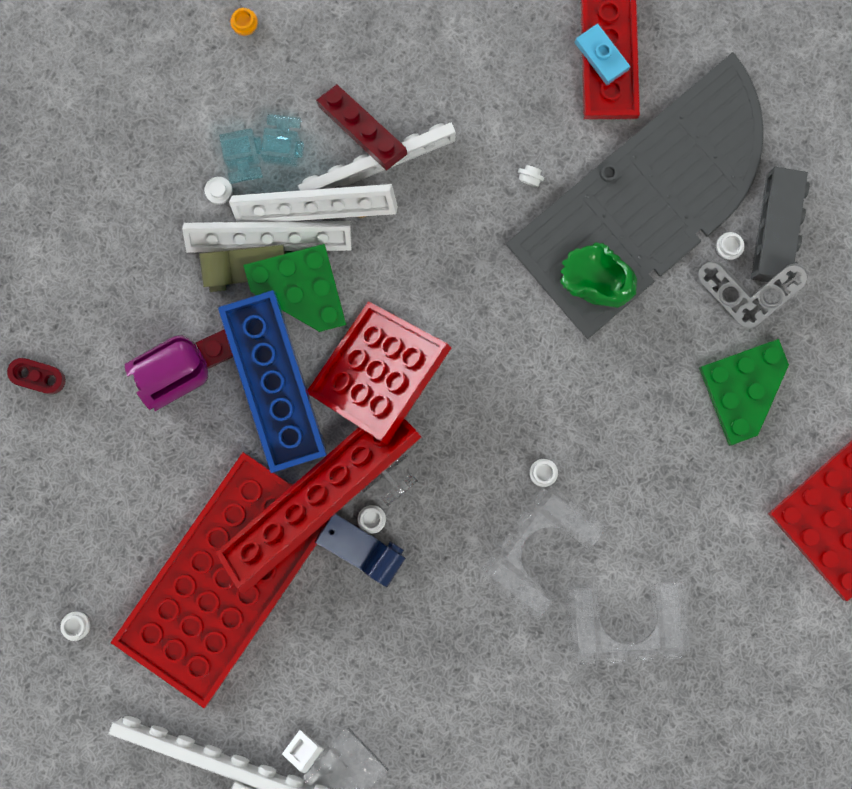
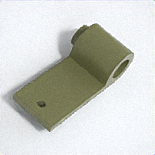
M284 245L200 253L203 287H209L210 292L225 291L226 285L248 282L243 265L285 254Z

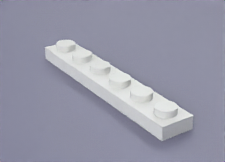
M439 123L431 127L429 132L421 135L412 134L406 137L402 144L407 149V155L393 166L454 142L456 132L452 123L446 125ZM364 154L355 158L351 164L346 166L336 165L330 168L328 173L319 177L317 175L309 176L298 187L300 191L329 189L336 186L345 187L385 169L371 156Z
M392 184L233 195L229 201L236 222H284L396 214L398 209Z
M351 221L184 223L182 228L186 252H219L284 245L285 251H299L325 244L327 251L352 250Z

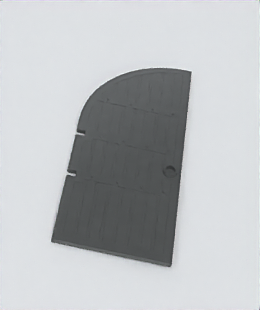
M734 52L716 65L506 243L507 247L586 339H589L655 282L649 275L651 271L654 270L659 277L665 274L701 243V239L696 235L699 230L708 237L735 212L749 192L757 174L762 155L763 118L753 82ZM596 242L609 246V249L613 250L616 255L633 269L637 277L636 295L625 305L618 308L594 305L580 297L572 296L560 283L563 276L560 271L564 268L562 262L568 258L570 251H574L576 248L581 249L585 246H592Z

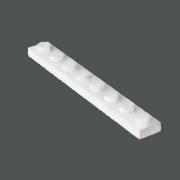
M125 716L112 723L109 734L258 789H329L323 785H315L313 787L304 784V780L295 775L282 776L276 773V769L267 765L257 767L249 764V760L243 756L233 755L230 757L224 755L222 750L215 746H199L194 744L195 740L190 737L179 735L177 738L167 734L168 730L163 727L151 726L150 728L141 725V720L135 717Z

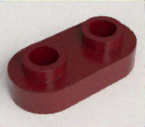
M17 358L9 364L7 369L9 380L21 387L53 395L59 393L65 386V375L60 369L30 359ZM27 368L29 374L23 378L21 375L22 370ZM54 376L55 383L49 386L48 379Z

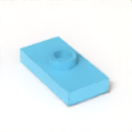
M596 24L575 39L574 43L606 85L629 70L630 65L599 24Z

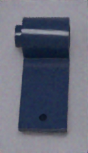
M334 514L327 520L314 541L362 570L370 578L385 587L389 586L406 559L402 555L404 549L391 541L388 545L382 543L337 514Z

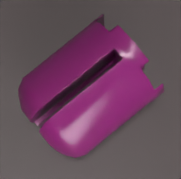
M183 335L174 336L125 363L127 377L133 374L134 382L139 390L136 394L149 410L153 408L154 411L161 409L204 385L208 380V367L202 353L196 348V344L191 339Z

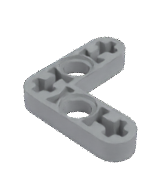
M712 260L706 262L698 273L699 280L742 326L747 328L759 325L802 289L808 279V271L804 266L797 263L790 264L755 294L751 295L719 261ZM708 267L711 270L714 268L718 269L717 278L722 282L726 277L729 281L725 282L717 290L715 286L719 282L715 278L707 279L708 271L706 268ZM788 271L793 273L801 272L799 277L801 282L793 281L786 287L787 290H790L788 294L783 286L776 282L780 279L783 284L790 276ZM735 287L739 292V298L735 301L725 299L723 295L725 288ZM773 288L778 290L780 300L776 303L767 302L764 298V292L767 289ZM758 298L763 307L755 314L756 320L752 318L746 320L744 318L746 314L744 309L747 308L750 311L755 308L758 302L754 300Z

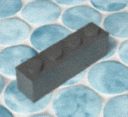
M775 166L766 175L751 274L752 280L769 282L786 266L794 263L798 264V262H795L796 251L800 249L802 243V236L799 235V230L806 216V209L803 208V203L810 188V183L807 182L808 172ZM788 271L790 276L783 284L780 279L776 282L784 285L796 276V273Z

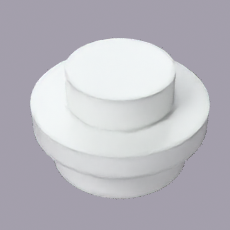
M526 165L525 169L519 168L518 170L520 174L518 180L528 185L539 187L540 181L543 182L545 177L540 175L541 170Z
M214 177L206 183L205 195L210 202L220 205L230 200L233 189L227 179Z
M724 233L716 242L717 253L726 260H734L743 253L744 241L736 233Z
M539 459L532 464L529 474L534 484L540 487H547L556 481L558 470L551 460Z
M366 506L358 514V525L366 533H377L385 526V513L378 506Z
M71 612L62 619L61 632L68 640H81L90 631V620L82 612Z

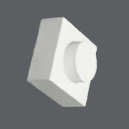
M299 730L282 755L300 772L306 774L324 749L309 735Z

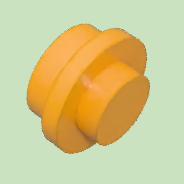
M239 8L231 16L230 23L235 33L247 36L257 29L258 19L252 10Z

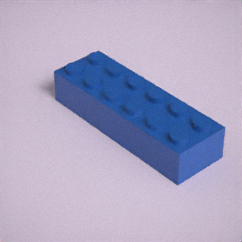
M272 290L218 307L270 472H277L326 456L327 450L276 292Z

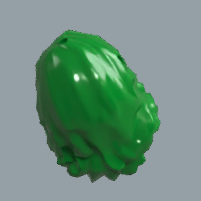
M596 242L592 246H585L581 249L576 248L574 251H570L568 258L562 262L564 268L560 271L563 274L560 283L563 285V288L567 289L572 296L580 297L588 303L618 308L629 302L637 293V277L633 269L604 243L599 244Z

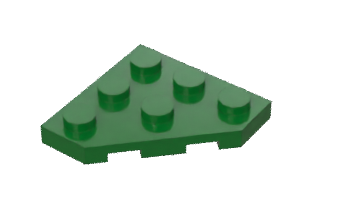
M325 244L243 265L251 293L259 295L274 290L277 294L281 310L319 332L347 325Z
M779 339L699 368L729 446L758 436L789 366Z

